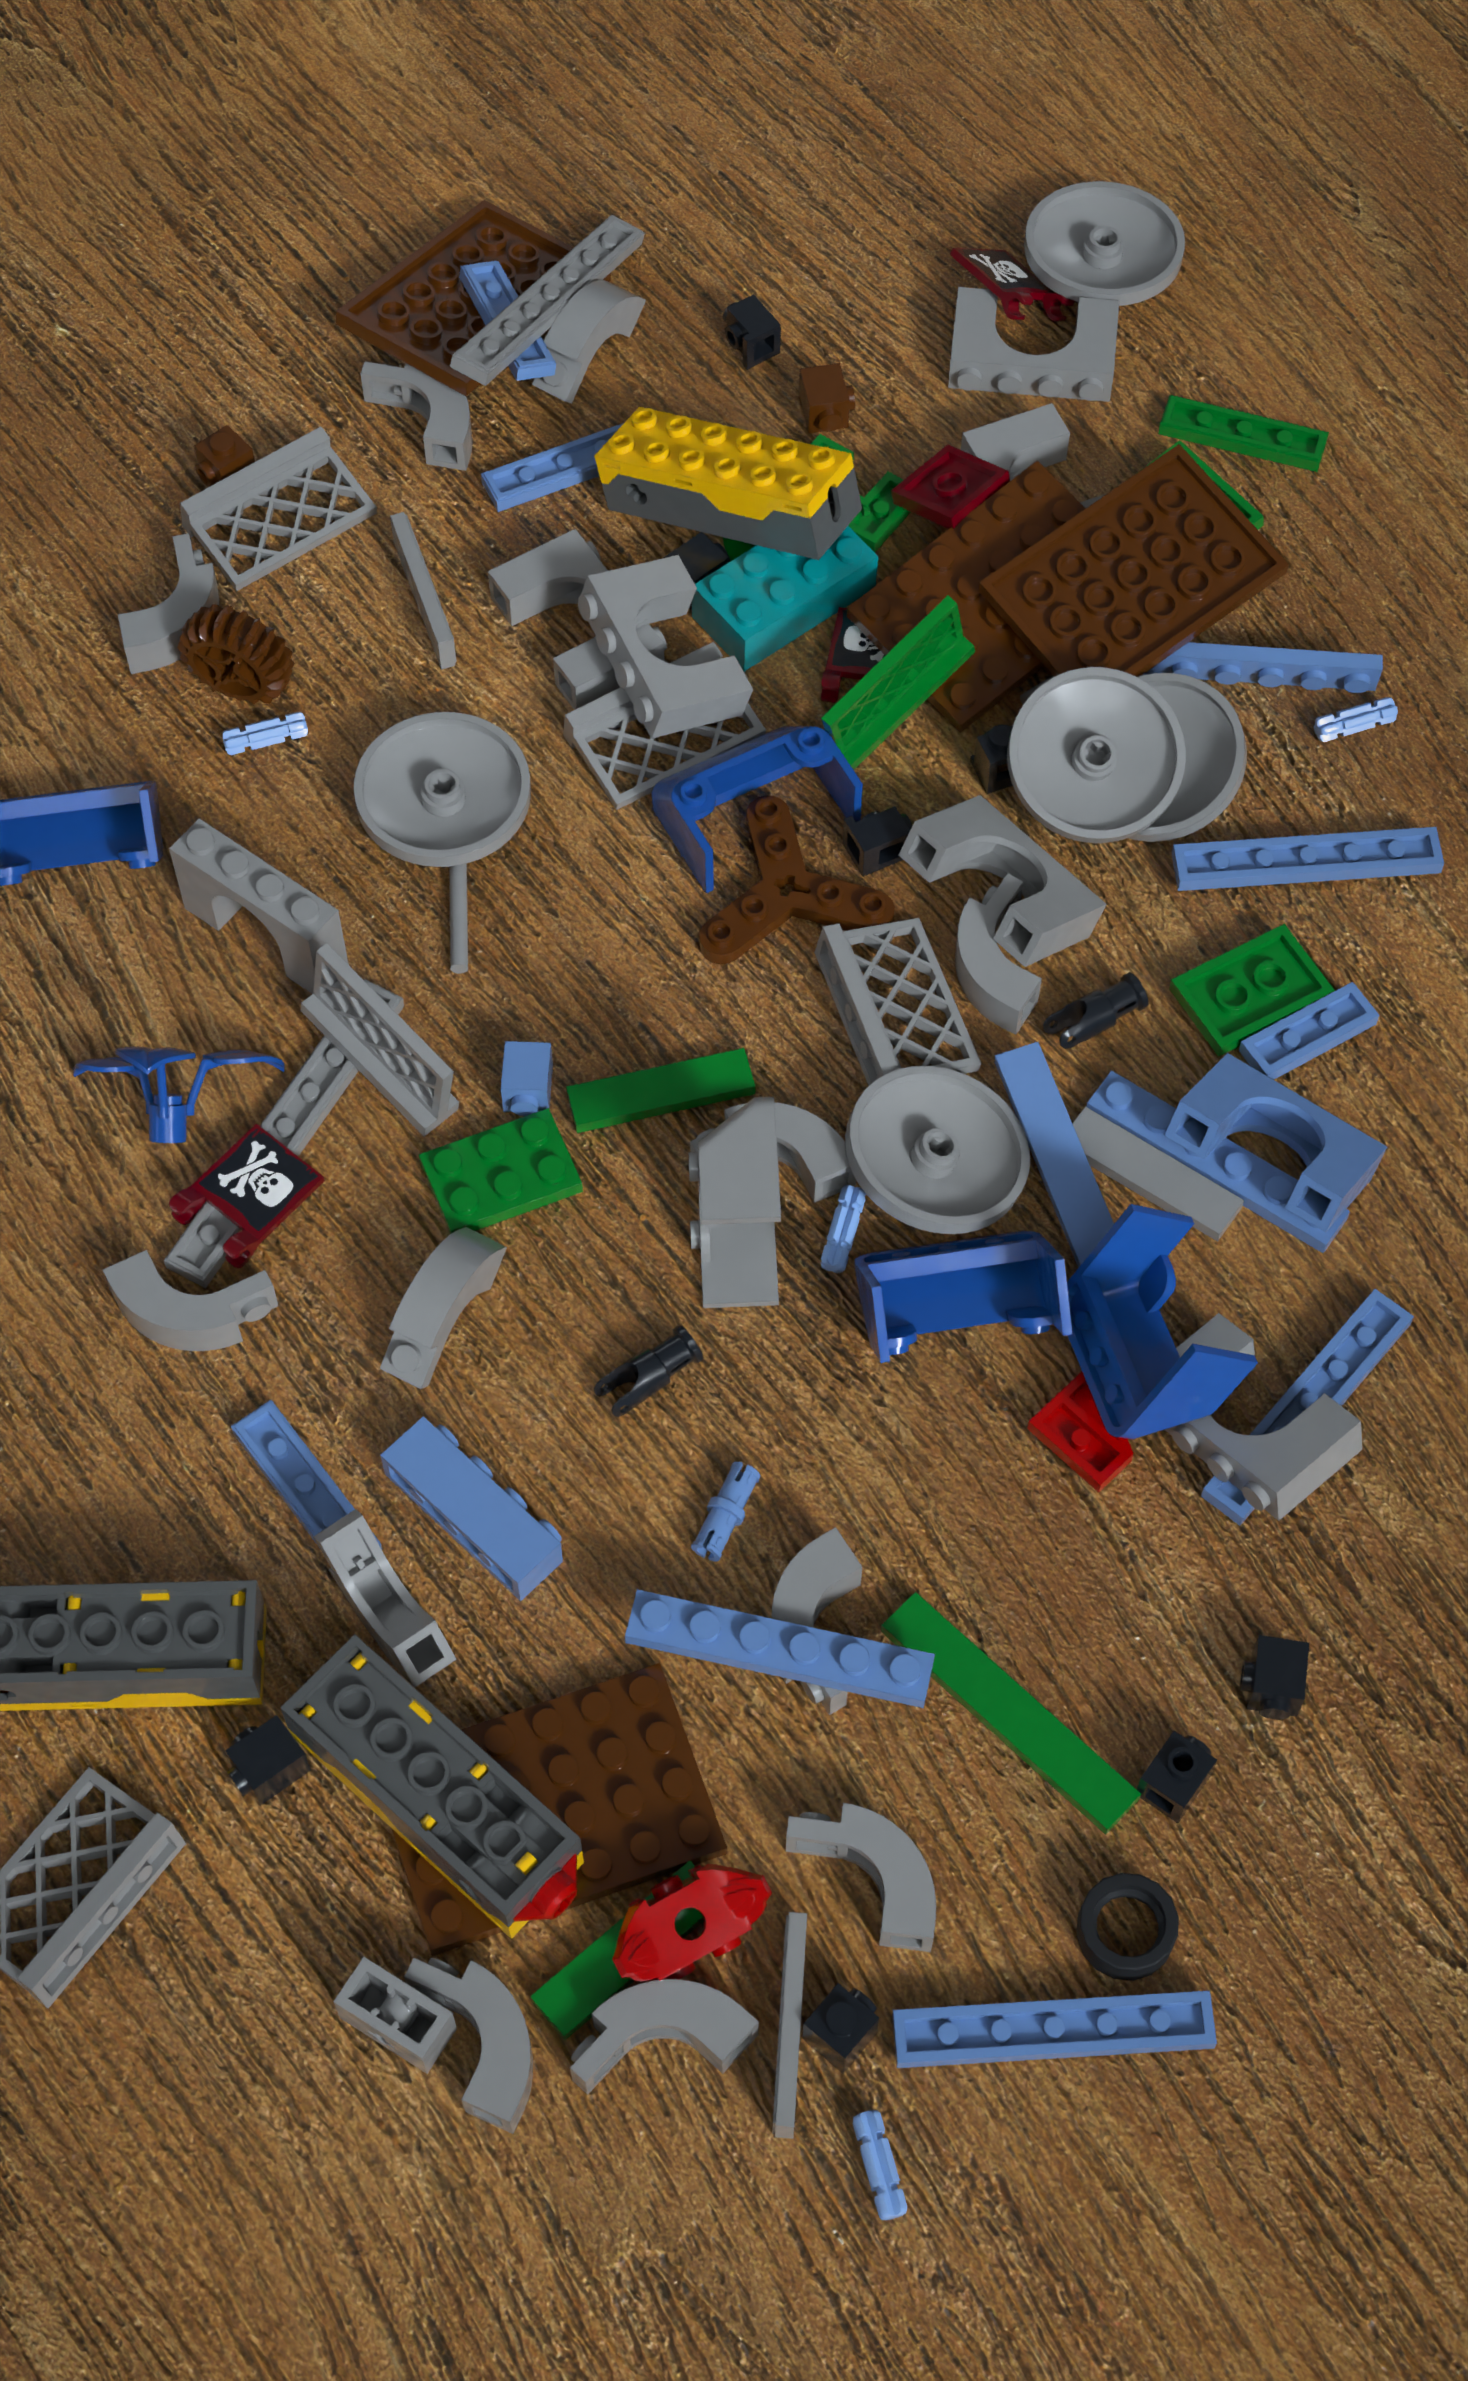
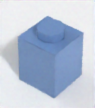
M505 1041L501 1078L503 1112H513L520 1116H528L547 1108L550 1110L553 1074L551 1043Z

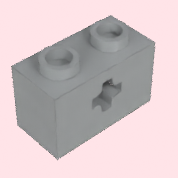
M366 1957L362 1958L333 2001L340 2019L428 2074L457 2030L451 2011Z

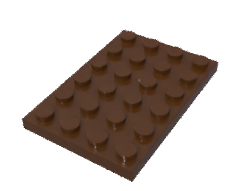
M483 200L336 310V325L462 395L467 396L480 386L481 383L451 368L452 355L486 325L459 278L460 266L499 261L517 295L520 296L574 247ZM611 273L603 280L610 282Z
M1178 444L980 581L978 591L1054 677L1070 670L1087 667L1111 668L1139 677L1286 574L1289 564L1184 448Z
M1037 460L971 511L954 529L952 527L851 604L847 608V617L886 656L947 595L958 604L963 635L974 645L975 653L927 700L961 733L1044 667L1041 661L978 591L979 582L1086 508Z
M660 1663L461 1729L580 1837L584 1863L577 1870V1895L567 1909L677 1872L688 1861L697 1865L727 1854V1845ZM392 1829L432 1956L503 1932Z

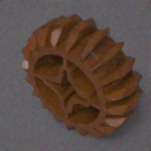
M212 604L210 608L201 606L197 613H193L191 619L188 618L182 628V634L179 638L180 642L177 646L181 652L180 659L183 663L188 664V672L196 674L199 677L198 682L209 685L212 688V692L218 691L227 697L236 698L240 701L248 700L253 705L258 701L270 704L287 687L290 681L289 678L292 675V668L295 664L291 659L293 652L285 646L286 640L283 637L274 634L273 627H266L260 622V618L254 619L248 616L246 610L240 613L229 605L224 609L216 604Z

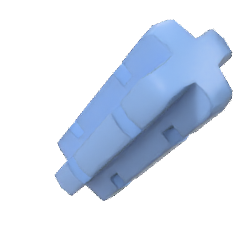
M1385 697L1375 700L1373 706L1368 702L1337 711L1336 717L1332 713L1317 717L1313 726L1314 732L1320 742L1330 741L1338 738V733L1343 737L1374 728L1376 722L1379 726L1394 722L1398 709L1391 697Z
M298 711L286 714V719L284 720L275 717L245 725V730L240 731L239 727L224 730L222 732V739L228 755H235L245 752V747L250 746L251 750L285 742L284 737L290 736L291 740L305 737L308 734L305 717L302 712Z
M845 1185L841 1188L838 1199L839 1203L835 1209L827 1236V1244L824 1246L821 1256V1267L826 1271L842 1273L846 1269L849 1258L848 1254L851 1251L860 1220L859 1216L865 1203L866 1193L860 1187Z
M878 2110L859 2113L853 2117L852 2124L857 2141H862L863 2144L860 2146V2152L871 2191L877 2193L874 2201L879 2218L881 2220H892L906 2214L908 2206L903 2189H898L897 2187L900 2184V2178L888 2138H883L885 2127L881 2113Z

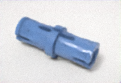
M735 1461L732 1463L717 1497H711L706 1507L709 1514L696 1540L691 1545L692 1550L705 1558L708 1551L711 1552L708 1557L710 1561L717 1562L720 1560L721 1553L734 1527L742 1524L745 1518V1511L743 1509L755 1484L761 1477L760 1473L748 1464L743 1473L741 1471L743 1462Z

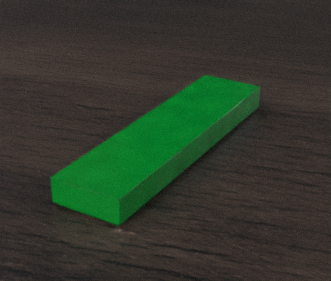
M1169 395L1158 434L1318 472L1329 432Z
M745 1048L566 1086V1093L576 1132L581 1133L756 1094V1086Z
M688 1861L672 1876L678 1875L681 1881L690 1877L688 1870L695 1867V1865ZM651 1893L644 1900L647 1901L653 1898V1894ZM695 1908L681 1910L677 1914L674 1923L677 1934L684 1939L704 1921V1917ZM625 1916L530 1996L531 2002L564 2041L590 2020L592 2013L602 2003L623 1991L635 1981L631 1977L621 1978L612 1960Z

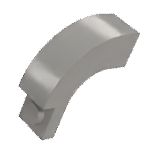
M597 280L584 286L561 310L544 340L556 362L555 375L535 378L532 385L572 404L596 351L605 340L614 334H622L630 338L646 300L605 280Z
M365 361L360 373L364 402L405 408L422 415L428 421L423 435L426 464L466 471L473 445L467 397L408 364L401 368L389 364Z
M189 533L172 536L179 567V581L173 593L165 601L154 607L118 614L124 650L131 674L158 669L180 660L181 652L177 646L180 642L179 638L182 634V628L188 618L191 619L193 613H197L201 606L210 608L212 604L219 605V590L213 563L204 564L201 549H192Z
M1007 874L998 888L995 886L989 888L982 903L969 898L965 904L958 924L955 967L961 988L971 1004L988 1020L1016 1035L1038 1003L1042 978L1008 960L1001 952L997 942L993 939L1009 906L1021 900L1023 881Z
M775 1102L778 1161L786 1164L798 1174L813 1202L816 1203L840 1193L841 1188L845 1185L856 1186V1179L846 1155L845 1141L837 1131L827 1122L809 1111L796 1106ZM745 1104L725 1109V1120ZM715 1128L702 1132L696 1139L690 1141V1152H698V1141Z
M467 1227L459 1229L445 1238L424 1262L397 1308L389 1327L394 1333L380 1369L419 1389L427 1387L453 1325L466 1305L476 1295L491 1289L507 1247Z
M147 1250L103 1269L109 1289L127 1321L147 1338L174 1349L210 1351L243 1342L238 1325L245 1321L254 1322L260 1320L271 1309L279 1306L273 1284L266 1270L220 1291L204 1295H192L180 1292L169 1286L159 1275Z
M353 1510L313 1536L331 1567L329 1571L347 1601L386 1657L414 1688L456 1660L438 1624L405 1588L388 1562L365 1518L359 1511Z
M836 1527L807 1544L790 1561L775 1590L772 1604V1619L814 1628L819 1615L830 1603L861 1586L862 1565ZM783 1678L785 1684L792 1681V1679ZM801 1682L805 1693L812 1703L816 1705L821 1702L829 1715L847 1705L848 1692Z
M843 1803L841 1823L832 1822L829 1816L816 1812H805L800 1814V1817L789 1816L786 1852L847 1860L861 1867L873 1879L880 1892L883 1907L879 1946L931 1952L936 1920L935 1888L925 1859L914 1842L903 1830L872 1810L848 1803Z
M413 1958L404 1976L406 1983L441 2006L462 2015L475 2027L480 2035V2060L461 2099L465 2112L514 2134L527 2105L533 2079L531 2042L524 2016L515 1998L494 1974L472 1960L462 1979L457 1978L459 1972L441 1960L430 1958L427 1964Z
M678 1979L654 1980L641 1983L612 1996L592 2013L593 2026L601 2035L598 2038L590 2035L572 2054L571 2060L574 2062L570 2067L572 2081L588 2095L625 2054L635 2046L653 2039H673L686 2043L697 2050L723 2074L758 2036L759 2021L735 2000L721 1991L704 1984Z

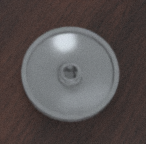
M1105 181L1073 184L1046 196L1031 212L1027 221L1024 239V251L1027 262L1036 277L1048 288L1076 302L1079 301V297L1119 300V306L1145 301L1165 290L1178 275L1185 250V236L1182 225L1174 212L1165 203L1152 194L1136 187Z
M1087 667L1059 674L1042 684L1030 695L1020 709L1012 726L1007 748V762L1011 782L1017 796L1027 811L1043 826L1056 834L1075 841L1109 843L1123 840L1142 832L1166 811L1182 782L1186 763V748L1180 723L1170 705L1157 690L1138 677L1120 670L1105 667Z
M1154 673L1139 676L1138 678L1157 690L1174 711L1185 740L1186 763L1181 785L1166 811L1148 828L1129 837V839L1147 842H1160L1181 838L1198 831L1216 819L1235 797L1242 783L1247 764L1246 740L1239 717L1232 705L1219 691L1209 684L1190 676L1175 673Z
M434 712L414 716L393 725L369 745L362 755L355 772L354 797L359 820L369 837L384 851L403 861L417 865L450 867L484 858L501 848L514 836L522 825L530 806L531 782L529 767L522 750L500 727L469 714Z
M911 1066L891 1071L879 1077L859 1097L846 1127V1155L852 1173L860 1187L883 1211L909 1226L924 1231L940 1234H962L977 1231L995 1223L1012 1208L1028 1178L1030 1168L1029 1145L1022 1125L1015 1113L989 1087L955 1070L936 1066Z

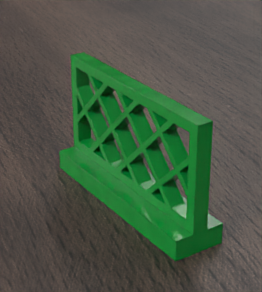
M949 595L821 718L825 731L832 737L853 770L975 653L974 645L963 635L958 604Z

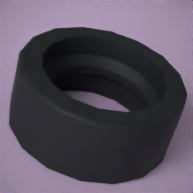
M1119 1873L1103 1878L1089 1890L1077 1917L1076 1937L1083 1956L1097 1971L1113 1979L1134 1981L1152 1975L1166 1963L1178 1937L1179 1916L1172 1898L1159 1883L1140 1874ZM1120 1897L1134 1898L1146 1904L1154 1912L1158 1922V1937L1154 1945L1144 1954L1134 1957L1120 1956L1109 1950L1100 1940L1097 1932V1917L1101 1908L1110 1900Z

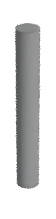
M467 864L449 867L450 970L457 974L468 971Z

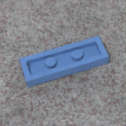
M1351 982L1241 1041L1239 1052L1251 1067L1275 1080L1377 1024L1379 1014L1354 982Z

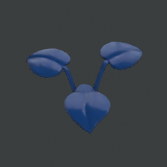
M139 1046L115 1049V1054L119 1057L96 1058L75 1063L73 1075L76 1077L86 1071L127 1072L139 1078L146 1102V1114H149V1141L155 1143L186 1142L187 1116L194 1115L195 1102L208 1070L225 1064L265 1062L284 1072L285 1064L277 1057L248 1050H227L203 1054L186 1103H182L181 1094H167L165 1064L196 1058V1053L170 1047L152 1049ZM156 1069L158 1094H154L153 1097L148 1074Z

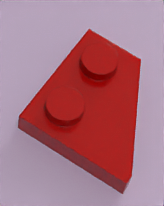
M1082 1371L1028 1422L1027 1429L1098 1493L1132 1461L1134 1453L1128 1439L1114 1437L1107 1432Z

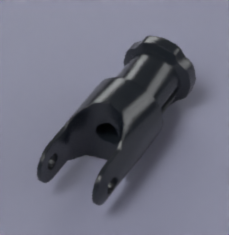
M1128 972L1120 978V982L1103 991L1094 990L1048 1016L1044 1021L1043 1030L1045 1033L1052 1035L1066 1027H1070L1061 1034L1059 1043L1064 1049L1072 1048L1115 1026L1116 1019L1135 1009L1138 1011L1145 1009L1149 1005L1147 993L1139 979L1133 973ZM1052 1021H1055L1054 1025L1050 1026V1023ZM1073 1036L1072 1040L1068 1042V1038Z
M678 1325L672 1329V1336L651 1350L646 1347L596 1383L594 1393L596 1396L601 1397L622 1384L635 1382L632 1390L617 1400L612 1406L611 1412L614 1416H623L671 1382L670 1377L691 1362L699 1363L704 1359L700 1348L683 1326Z

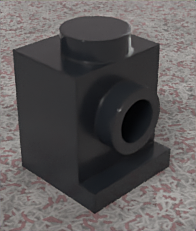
M754 294L739 302L730 304L725 309L722 318L727 324V327H725L726 339L733 349H739L743 354V366L747 370L780 353L781 324Z
M997 725L976 738L975 755L970 756V762L987 794L1013 786L1009 770L997 773L998 766L1008 763L1007 748L1012 726Z
M896 806L882 812H871L858 822H855L854 818L850 816L844 819L843 846L862 877L903 860L899 853L913 825L905 813H899Z

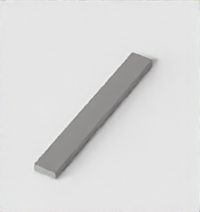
M610 215L452 355L450 367L486 386L552 326L564 306L580 289L591 282L603 280L641 246L645 232L614 215Z
M364 979L397 1014L401 1012L404 1007L402 997ZM324 1035L260 1127L299 1156L359 1070ZM205 1202L164 1259L165 1266L180 1276L206 1288L226 1260L223 1244L231 1236L242 1230L209 1203Z

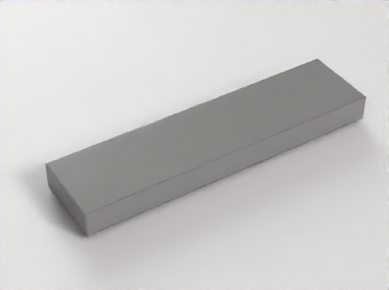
M404 512L390 515L393 542L440 668L442 670L453 667L457 662L454 637L408 516Z
M1086 1106L1073 1122L1074 1129L1090 1166L1165 1211L1192 1217L1194 1222L1192 1227L1217 1242L1242 1209L1244 1200Z
M789 1912V1915H786L772 2130L775 2138L794 2139L807 1913Z

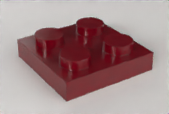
M947 444L893 488L891 493L895 505L948 529L952 527L954 529L971 511L1009 483L1010 476L1008 470Z

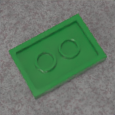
M1285 924L1171 979L1169 986L1171 993L1218 1057L1239 1047L1241 1041L1335 991Z
M549 1108L418 1154L420 1165L450 1234L465 1227L477 1231L583 1192L582 1181Z

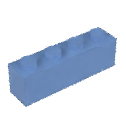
M423 1416L380 1455L385 1475L519 1601H522L563 1562L560 1543L562 1541L561 1535L547 1520L541 1519L539 1522L536 1521L526 1511L527 1505L516 1491L510 1487L503 1490L491 1479L493 1478L491 1470L480 1458L473 1455L469 1459L457 1448L459 1446L457 1439L445 1426L439 1424L437 1427H434Z

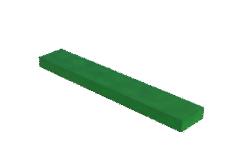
M915 1592L881 1625V1632L896 1646L935 1654L931 1677L1105 1835L1139 1801L1141 1793L918 1593Z

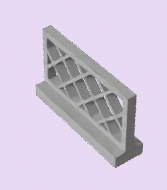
M321 426L180 503L182 526L189 533L190 537L195 536L236 592L377 514L376 505L331 448L330 437ZM327 463L330 464L337 474L334 484L312 480L313 471ZM287 485L303 488L300 503L277 499L278 491ZM309 490L332 494L329 509L307 505L306 501ZM338 495L355 498L361 505L360 508L351 513L335 510ZM251 505L268 507L264 522L242 518L243 510ZM274 509L297 513L294 528L271 524ZM303 514L325 518L324 528L317 532L301 530ZM216 524L232 527L229 542L211 539L205 530ZM239 528L262 532L259 546L253 547L235 543ZM268 534L291 538L289 547L281 552L265 549ZM232 554L255 557L254 567L238 575L230 564Z
M712 642L670 664L692 666L722 659L723 655L715 642ZM620 687L565 714L563 736L571 748H577L612 805L618 810L652 793L654 786L660 780L765 734L766 729L749 703H747L743 715L738 717L743 718L750 729L739 735L721 730L724 720L718 722L716 729L703 725L683 730L679 747L657 742L655 738L651 739L650 737V739L627 734L625 732L628 723L637 718L634 713L633 703L627 692ZM689 732L713 738L711 749L703 753L684 749ZM599 737L617 741L612 758L595 754L588 743ZM718 740L724 741L723 743L717 745ZM622 743L647 749L642 766L618 760ZM655 751L676 757L674 767L665 772L648 768L651 752ZM681 758L687 760L680 764ZM603 766L609 768L608 773H606ZM614 770L639 775L636 786L620 794L612 782ZM644 777L650 778L649 780L643 782Z
M919 918L842 931L840 924L822 927L814 953L868 1086L879 1077L901 1068L897 1058L901 1049L924 1060L922 1066L932 1064V1066L955 1070L963 1074L979 1071L981 1061ZM911 934L917 947L916 950L911 954L891 944L890 942L893 937ZM864 943L878 950L872 962L854 954L851 945ZM883 954L906 964L900 977L877 965ZM912 968L930 977L932 985L928 991L905 980ZM870 976L893 986L887 999L869 990L866 983ZM899 990L922 1001L915 1013L892 1002ZM927 1004L945 1013L948 1021L944 1028L921 1017ZM886 1012L909 1023L902 1036L884 1027L881 1019ZM914 1026L937 1038L931 1050L907 1039ZM944 1041L960 1049L964 1059L950 1061L936 1052Z
M327 943L316 951L313 994L301 1002V1012L425 1137L458 1110L459 1101L450 1093L454 1071Z
M88 1767L0 1869V1970L26 1989L34 1999L46 2008H49L186 1845V1842L173 1823L158 1812L154 1814ZM93 1787L105 1794V1811L80 1816L79 1803ZM115 1802L123 1808L115 1809ZM137 1817L146 1824L133 1840L116 1843V1821ZM106 1823L107 1845L81 1850L80 1828ZM70 1830L71 1852L45 1856V1843L52 1834ZM107 1857L108 1870L101 1879L82 1884L81 1862ZM71 1864L72 1886L46 1891V1868ZM36 1871V1893L10 1897V1883L20 1873ZM72 1898L73 1912L64 1922L47 1925L46 1903ZM36 1905L37 1927L11 1932V1909ZM37 1939V1954L21 1971L11 1963V1944Z

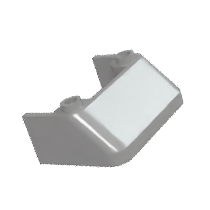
M754 1097L698 1141V1152H688L689 1181H699V1220L690 1221L691 1249L701 1250L703 1308L779 1305L774 1222H781L775 1101L774 1097Z

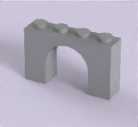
M958 287L948 388L1110 402L1115 367L1119 300L1079 297L1075 335L1070 343L1053 353L1032 355L1011 348L998 335L995 325L998 297L989 289Z
M1053 403L963 432L961 450L1008 470L1011 481L1037 460L1044 467L1065 461L1070 432ZM1104 495L1080 503L1087 508Z
M573 529L489 570L490 597L510 625L514 626L553 606L568 603L578 604V598L582 593L587 576L610 570H607L602 564L595 545L591 541L585 542L578 531ZM650 624L636 629L637 635L644 647L654 656L664 661V651L667 649V643L660 629L656 626L652 628ZM596 636L553 658L555 685L574 710L620 688L615 677V670L607 655H604L599 650Z
M679 555L588 575L582 593L578 598V608L582 618L589 622L596 635L599 650L604 655H607L615 670L618 685L627 692L633 703L637 720L644 724L651 739L742 716L753 692V688L735 655L697 665L680 666L657 658L641 643L636 629L639 627L683 616L688 612L697 587Z
M981 795L914 821L899 853V856L929 883L964 869L983 870L1003 879L1007 874H1010L1022 880V894L1025 899L1009 906L993 939L1024 967L1089 938L1107 905Z
M200 818L169 848L185 909L219 931L242 906L245 907L264 924L276 940L281 951L286 977L313 994L316 951L327 943L349 965L338 909Z
M1220 1313L1176 1348L1180 1357L1191 1344L1255 1355L1254 1339ZM1325 1393L1285 1427L1268 1434L1242 1435L1234 1433L1219 1425L1211 1415L1165 1429L1172 1435L1173 1440L1181 1450L1187 1454H1196L1207 1463L1208 1468L1216 1478L1222 1482H1231L1242 1491L1245 1499L1251 1506L1259 1511L1266 1510L1278 1521L1362 1450L1361 1421Z

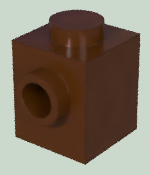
M840 363L800 369L799 399L808 434L848 428L849 411L855 410L856 406L853 386H846Z
M228 425L194 445L198 463L195 465V470L200 480L207 487L255 462L253 449Z

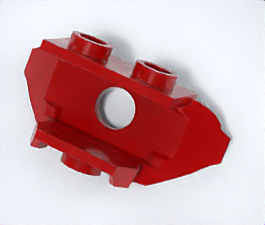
M708 1863L702 1867L698 1865L688 1870L690 1877L681 1881L678 1875H674L652 1887L650 1890L654 1896L647 1901L637 1898L630 1902L612 1958L621 1978L631 1977L633 1980L640 1982L652 1979L661 1981L664 1978L679 1980L696 1969L694 1961L712 1952L714 1957H718L739 1946L742 1943L739 1936L752 1929L750 1925L764 1913L767 1906L766 1901L772 1895L764 1875ZM685 1908H695L704 1917V1929L695 1939H683L675 1930V1918Z

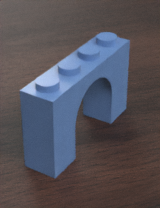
M1229 1053L1179 1101L1164 1135L1202 1159H1205L1223 1139L1236 1132L1251 1131L1263 1133L1284 1142L1299 1154L1307 1167L1302 1172L1285 1208L1324 1232L1328 1231L1371 1181L1387 1149V1146Z

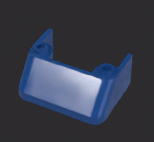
M815 726L780 727L656 783L652 790L653 811L705 893L714 890L713 849L695 821L706 817L716 806L799 769L810 767L814 769L846 818L852 816L855 822L861 820L863 783L827 731Z
M156 781L0 799V886L22 883V874H27L34 870L112 860L128 861L129 869L155 866V862H159L163 856Z
M1134 1204L1128 1206L1067 1281L1072 1335H1068V1338L1107 1432L1114 1437L1126 1439L1143 1437L1213 1414L1258 1363L1255 1355L1198 1344H1191L1181 1357L1179 1356L1159 1309L1174 1292L1176 1286V1276L1168 1255L1192 1228L1194 1222L1190 1216Z
M1012 1232L861 1255L854 1259L856 1279L869 1343L880 1363L890 1362V1355L909 1351V1345L917 1341L918 1334L1009 1321L1012 1326L1021 1327V1332L1024 1334L1044 1333L1050 1330L1049 1325H1054L1063 1336L1072 1335L1065 1260L1038 1232Z

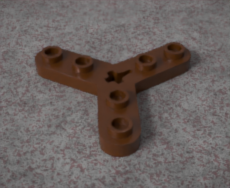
M761 796L754 799L746 810L747 831L761 881L701 927L699 947L701 954L708 961L716 964H728L738 959L792 916L827 926L840 924L842 930L848 931L892 923L894 921L895 906L893 900L886 893L806 871L787 804L775 796ZM786 884L794 886V891H791L788 896L780 895V889H784Z

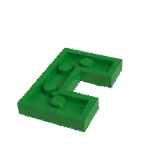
M819 434L811 443L812 445L851 453L852 459H854L853 451L822 434ZM889 471L865 497L860 495L862 510L848 525L874 552L883 545L911 513V511L894 504L891 490L901 483L903 479Z

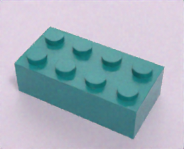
M849 526L846 527L819 560L756 545L695 584L697 589L692 599V618L729 656L735 655L742 670L745 672L836 614L839 607H847L875 587L878 555Z

